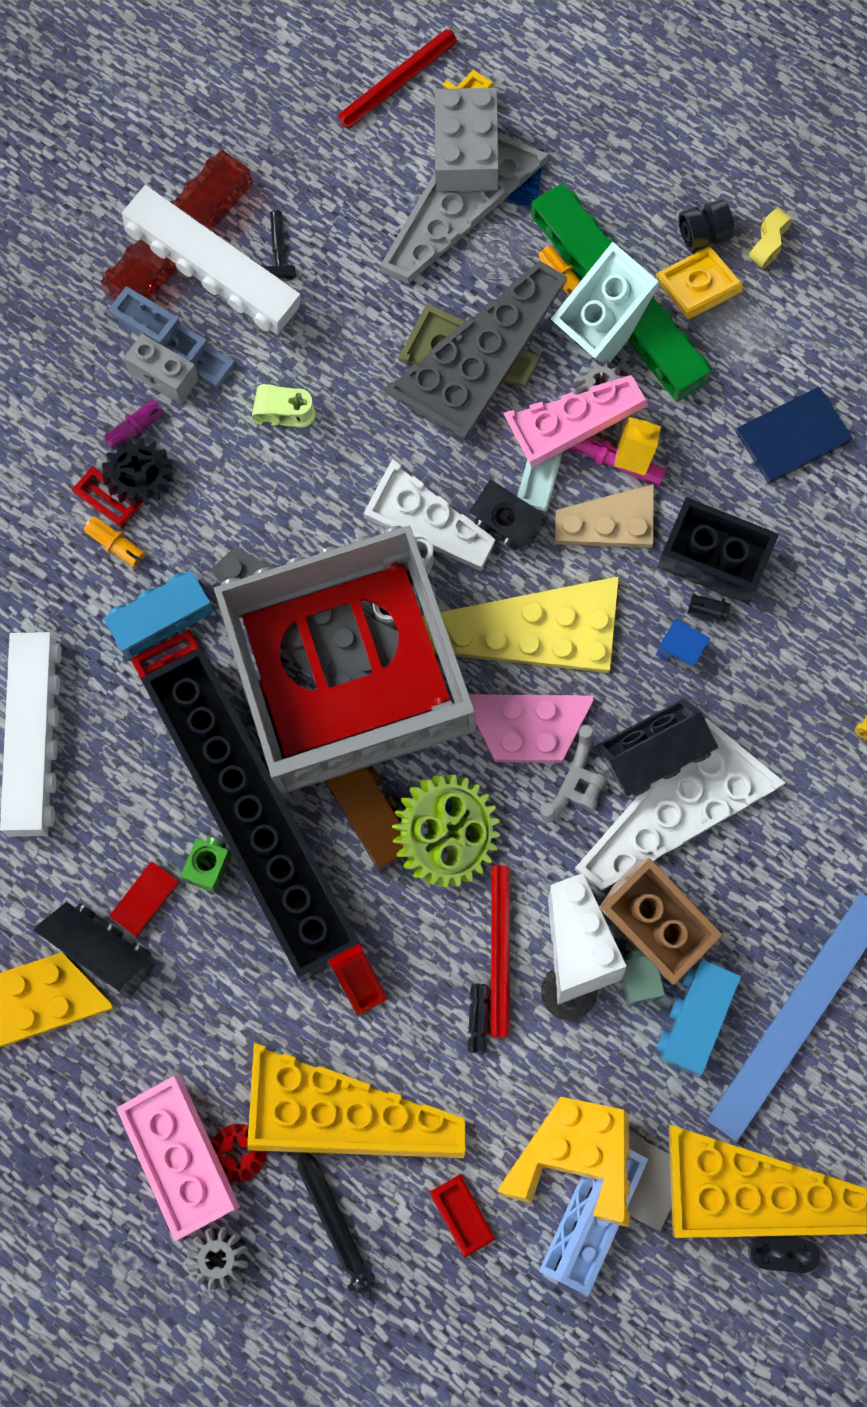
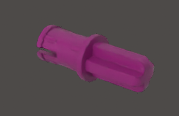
M151 399L132 415L127 413L125 420L104 435L106 444L112 450H116L115 445L117 443L122 446L127 443V439H132L136 435H143L145 428L164 416L162 409H156L159 407V404L154 399Z

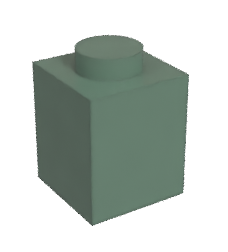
M641 951L625 954L626 960L624 962L627 967L621 981L627 1006L661 1000L665 994L659 970Z

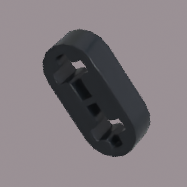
M758 1236L751 1241L748 1247V1256L752 1264L764 1270L808 1273L816 1268L820 1258L815 1244L800 1238ZM766 1241L770 1249L780 1250V1258L768 1257L767 1263L764 1264L762 1257L756 1255V1248H762L763 1242ZM800 1245H804L805 1252L811 1253V1259L804 1261V1267H800L797 1259L787 1258V1251H799Z

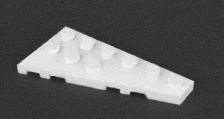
M705 718L719 748L713 750L711 756L699 763L691 762L682 767L681 772L669 779L661 778L650 784L651 788L636 797L575 867V871L578 874L583 873L586 880L599 892H602L613 886L639 859L650 858L654 862L781 788L785 782L710 720Z

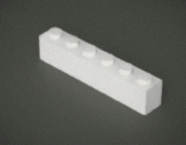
M144 185L122 212L124 229L130 237L137 241L143 240L150 245L151 250L162 259L167 257L173 261L178 270L188 277L194 276L200 280L208 292L213 295L218 293L224 297L235 311L239 313L245 312L251 316L254 323L262 330H270L278 335L299 309L300 293L148 186Z
M50 632L10 633L0 821V831L7 837L48 836V828L54 826L55 810L49 804L50 793H55L56 776L55 773H51V760H56L58 753L57 742L52 740L53 727H58L59 724L58 708L53 706L54 695H59L60 679L58 675H55V663L61 662V645L56 643Z

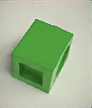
M207 837L206 841L196 838L180 876L183 881L216 894L232 857L229 850L225 849L226 844L211 837ZM206 856L216 857L214 868L209 871L200 870V861Z

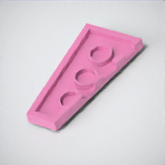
M632 375L592 386L588 392L577 395L572 392L562 395L561 400L547 404L539 402L529 405L530 409L517 413L512 410L503 414L531 467L534 468L647 407L648 404Z

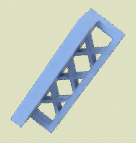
M630 1149V1160H627V1180L630 1181V1195H627V1207L648 1161L647 1158ZM581 1176L539 1272L589 1296L619 1225L598 1220L593 1216L603 1181ZM593 1186V1189L589 1197L587 1198L588 1192L590 1188ZM578 1221L574 1231L572 1232V1228L575 1222ZM562 1255V1258H561V1261H560V1263H559V1265H558V1267H557V1270L554 1271V1269H555V1267H556V1264H557V1262H558L560 1256Z

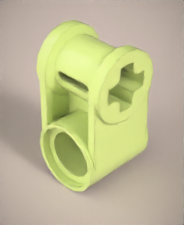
M263 384L257 387L252 419L256 423L271 422V426L283 425L302 428L309 426L314 421L316 415L312 397L306 390L277 387L270 384Z

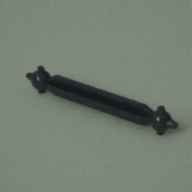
M286 1152L287 1156L292 1155L298 1158L297 1169L343 1270L352 1276L350 1284L347 1286L348 1290L361 1294L366 1301L371 1299L370 1288L375 1276L373 1273L368 1274L363 1271V1259L317 1159L309 1154V1152Z

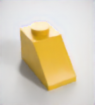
M632 417L625 419L622 424L614 466L645 476L657 449L661 426Z

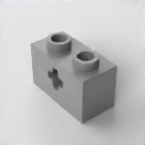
M142 333L123 357L130 375L179 404L184 402L199 381L195 364Z

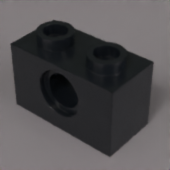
M491 479L469 511V513L476 517L474 524L488 533L495 529L503 535L500 541L517 551L519 546L528 550L549 518ZM506 509H512L515 514V519L509 526H503L500 522V515Z

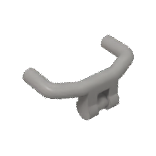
M583 725L579 729V743L576 754L557 796L551 804L544 803L540 807L541 818L546 823L553 822L568 802L594 812L598 804L597 798L608 784V780L604 777L585 770L593 743V731L589 725ZM580 781L588 785L585 794L575 791Z

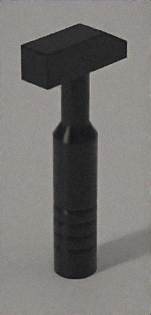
M272 210L270 212L271 238L276 266H265V269L278 279L296 277L295 265H283L285 246L282 211Z

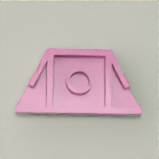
M469 694L475 712L476 726L494 762L562 763L593 703V696Z

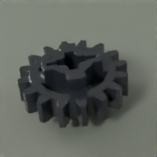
M140 438L138 444H133L131 439H127L126 447L123 448L117 443L115 445V454L111 452L106 453L107 462L102 463L103 482L108 487L110 496L117 494L118 502L122 503L128 498L130 499L131 506L135 507L137 500H142L143 504L147 506L149 504L148 498L153 497L159 501L161 499L160 490L163 492L169 491L168 482L173 481L172 460L167 459V451L165 449L158 451L157 442H152L149 446H146L144 438Z

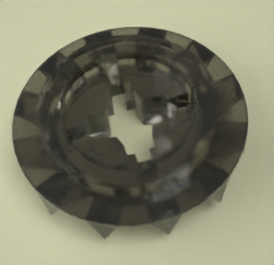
M554 968L547 973L542 982L541 999L547 1011L560 1020H577L591 1011L596 1002L597 990L582 995L584 996L583 998L571 999L566 1007L563 1006L564 1002L557 1004V990L554 989V987H557Z

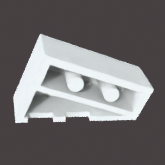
M581 873L552 884L548 897L551 939L553 941L557 1004H561L621 981L627 966L584 874Z

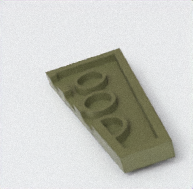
M427 303L398 360L409 364L419 363L432 352L436 345L466 321ZM524 349L504 379L503 384L526 388L540 361V356Z

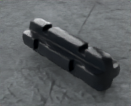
M476 983L472 984L470 988L472 1003H470L468 1033H471V1037H468V1051L474 1054H483L487 1051V1038H485V1034L488 1033L489 1004H486V1000H489V986Z

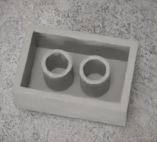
M497 88L435 89L436 192L498 190Z

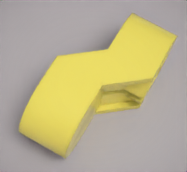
M779 207L764 219L760 228L762 239L753 247L749 254V258L762 269L767 267L780 253L782 248L781 235L788 230L793 221Z

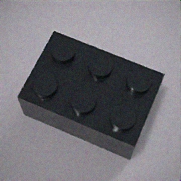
M686 497L661 554L657 568L749 604L756 592L779 533Z

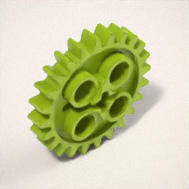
M435 775L432 781L430 779L421 780L422 789L419 787L410 788L413 799H401L406 807L405 811H395V814L402 819L401 823L392 825L393 829L401 831V836L393 839V843L403 845V848L397 853V857H408L403 867L405 869L416 868L413 877L419 879L425 877L426 884L434 885L437 882L439 887H448L450 883L451 886L458 887L461 885V879L466 882H472V872L476 874L483 873L480 863L492 862L487 855L488 850L497 851L498 849L491 843V838L500 837V833L492 831V826L500 821L496 818H490L489 815L496 807L495 805L484 804L489 794H477L480 785L470 784L468 786V778L457 779L456 775H446L444 779L443 775ZM448 798L452 803V809L449 814L445 810ZM424 821L428 825V832L425 837L421 833V825ZM468 825H470L472 830L469 840L465 836ZM430 843H432V844L429 846V848H428V850H427V852H426V847H427ZM446 847L448 851V858L446 862L443 863L441 854L443 849Z

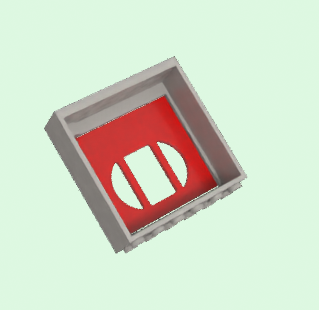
M411 525L405 527L393 526L386 529L383 534L371 538L369 536H362L353 540L349 545L339 548L336 546L327 547L317 555L308 558L296 557L289 560L286 565L277 568H261L254 572V575L242 579L230 578L223 581L220 586L214 587L269 772L281 795L477 731L475 712ZM405 564L408 565L455 704H452L404 566ZM362 601L374 603L384 609L396 624L399 636L398 647L394 658L386 668L381 666L361 606ZM349 604L351 605L368 656L372 674L328 687L306 619L310 616ZM240 617H242L246 632L250 641V645L254 654V658L258 667V671L261 679L259 680L257 678V674L241 626V622L239 619ZM293 623L297 624L317 686L315 691L303 688L293 682L285 673L281 664V643L285 633ZM264 699L268 700L285 759H282Z

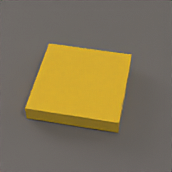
M710 246L656 273V279L660 282L661 288L688 320L743 292V285Z

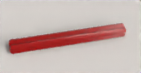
M451 29L442 31L340 112L338 120L341 125L348 129L353 127L457 43L454 32Z
M496 865L491 870L490 1035L493 1038H508L510 1034V867Z

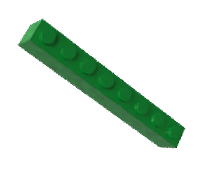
M563 183L532 201V219L567 264L574 267V273L582 281L614 241L610 237H605L599 229L595 217L592 214L586 213L581 206L577 194L574 191H569ZM653 295L628 342L677 403L707 384L711 373L710 365L702 354L698 355L691 346L689 336L683 330L680 331L676 327L670 312L665 307H661Z

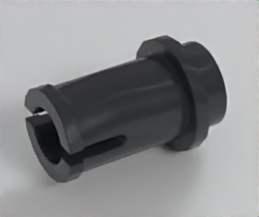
M693 593L687 614L714 619L716 624H719L720 621L726 623L731 603L725 602L726 599L722 598V601Z

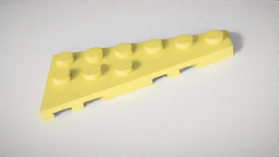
M619 576L440 613L456 657L609 673ZM423 615L422 619L427 630L434 654H438L425 615Z

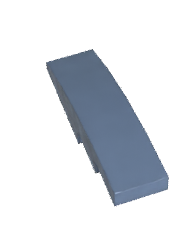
M127 286L108 310L110 315L137 336H140L142 333L195 364L198 378L216 390L219 389L235 367V362L209 346L205 338L180 324L178 317Z

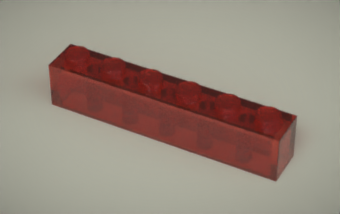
M221 149L215 157H210L206 161L203 170L194 179H190L184 186L182 193L175 200H171L170 203L211 231L253 185L251 171L247 166ZM140 239L135 244H131L126 248L123 257L115 266H111L106 270L101 284L105 295L114 302L126 286L145 298L150 299L177 267L167 257L162 259L151 250L150 245Z

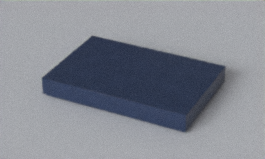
M820 386L736 429V434L768 484L850 443L853 439Z

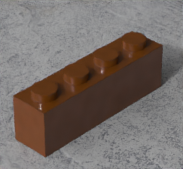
M372 766L324 781L379 873L406 858L397 857V853L403 848V845L393 843V839L401 836V831L392 828V825L400 823L395 815V811H399L390 795L383 796L378 788L382 782Z

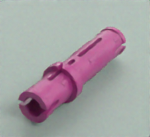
M589 437L570 448V450L596 460V464H606L649 484H654L657 488H659L667 470L650 463L644 476L615 467L617 447L612 446V442L608 440L603 442Z

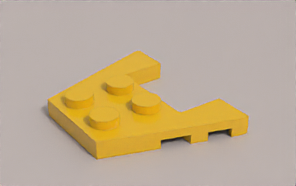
M560 1097L500 1185L498 1192L508 1198L532 1203L543 1168L601 1180L603 1184L593 1216L601 1221L628 1227L630 1223V1213L627 1211V1195H630V1181L627 1180V1160H630L629 1114L619 1108Z

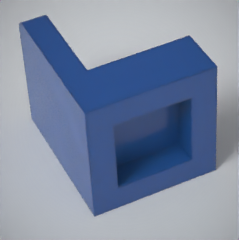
M675 619L659 645L656 656L668 661L672 655L693 667L707 647L710 638Z

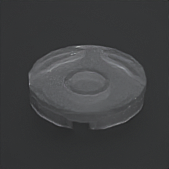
M491 224L478 229L475 235L468 240L465 259L469 270L477 278L488 283H503L514 279L522 272L527 259V246L524 238L519 233L517 234L512 231V228L506 225Z

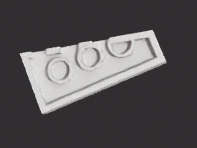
M393 459L363 513L364 519L386 529L393 526L405 527L411 525L414 536L420 535L428 538L433 545V550L479 571H482L495 545V539L474 524L464 514L460 515L449 506L446 500L440 496L437 497L424 487V483L415 476L412 477L401 469V465Z

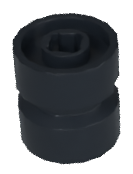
M724 199L705 204L701 211L698 207H694L679 213L680 233L687 249L691 252L708 247L710 240L717 244L734 237L735 225L733 215Z

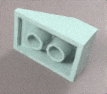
M612 242L553 315L551 320L595 359L602 363L608 360L610 363L629 340L660 282Z

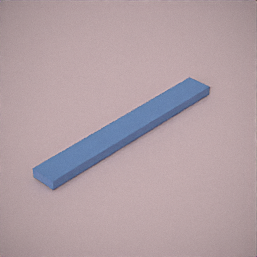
M860 892L706 1119L708 1124L734 1143L738 1141L867 948V896Z

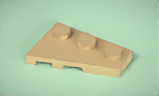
M654 484L556 510L554 544L652 548Z

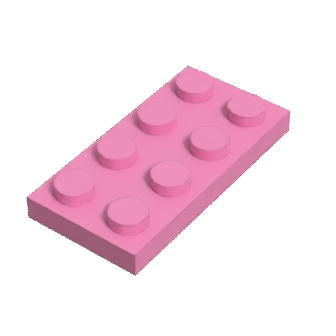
M175 1075L116 1108L174 1241L180 1240L240 1208L181 1075Z

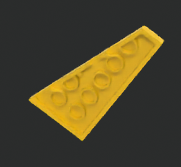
M254 1042L247 1150L464 1158L465 1118L426 1104L418 1105L402 1099L401 1095L390 1091L389 1093L371 1088V1084L321 1066L313 1067L297 1061L296 1057L285 1053L280 1055L266 1050V1046Z
M668 1124L673 1237L867 1234V1188Z

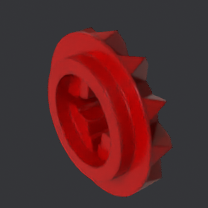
M231 1124L219 1130L211 1141L225 1175L230 1182H245L252 1179L261 1171L266 1161L267 1151L253 1150V1152L242 1156L241 1169H238V1164H236L234 1158L222 1156V1154L233 1150L234 1137H237V1142H239L241 1148L248 1147L249 1125Z

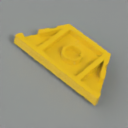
M62 952L1 972L0 1048L113 1010V1004Z

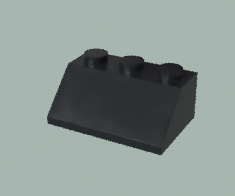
M684 698L595 745L619 788L627 797L630 795H640L651 788L650 784L661 778L669 779L681 772L682 767L691 762L699 763L711 756L713 750L719 748L701 711Z
M66 901L33 930L129 999L133 997L155 966L148 959L152 954L150 951L136 941L132 946L126 944L121 940V937L124 935L123 932L109 922L104 927L93 920L96 913L80 902L75 908Z

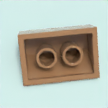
M650 858L639 859L614 884L599 907L672 985H675L722 936L718 929Z

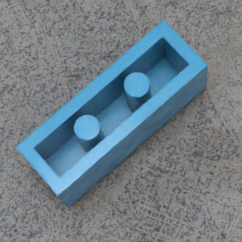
M190 570L185 574L177 573L173 575L165 585L157 589L151 588L142 592L137 600L128 605L122 604L114 607L103 620L126 660L212 614L213 609Z
M703 959L697 963L696 967L692 966L686 972L682 984L687 986V990L683 999L676 998L669 1017L675 1019L670 1032L663 1030L656 1050L661 1051L659 1061L693 1076H702L741 978L740 975Z

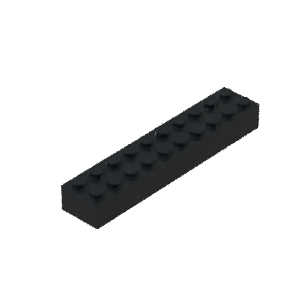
M202 648L140 678L299 981L303 983L330 968L331 965L328 960L357 944L361 945Z

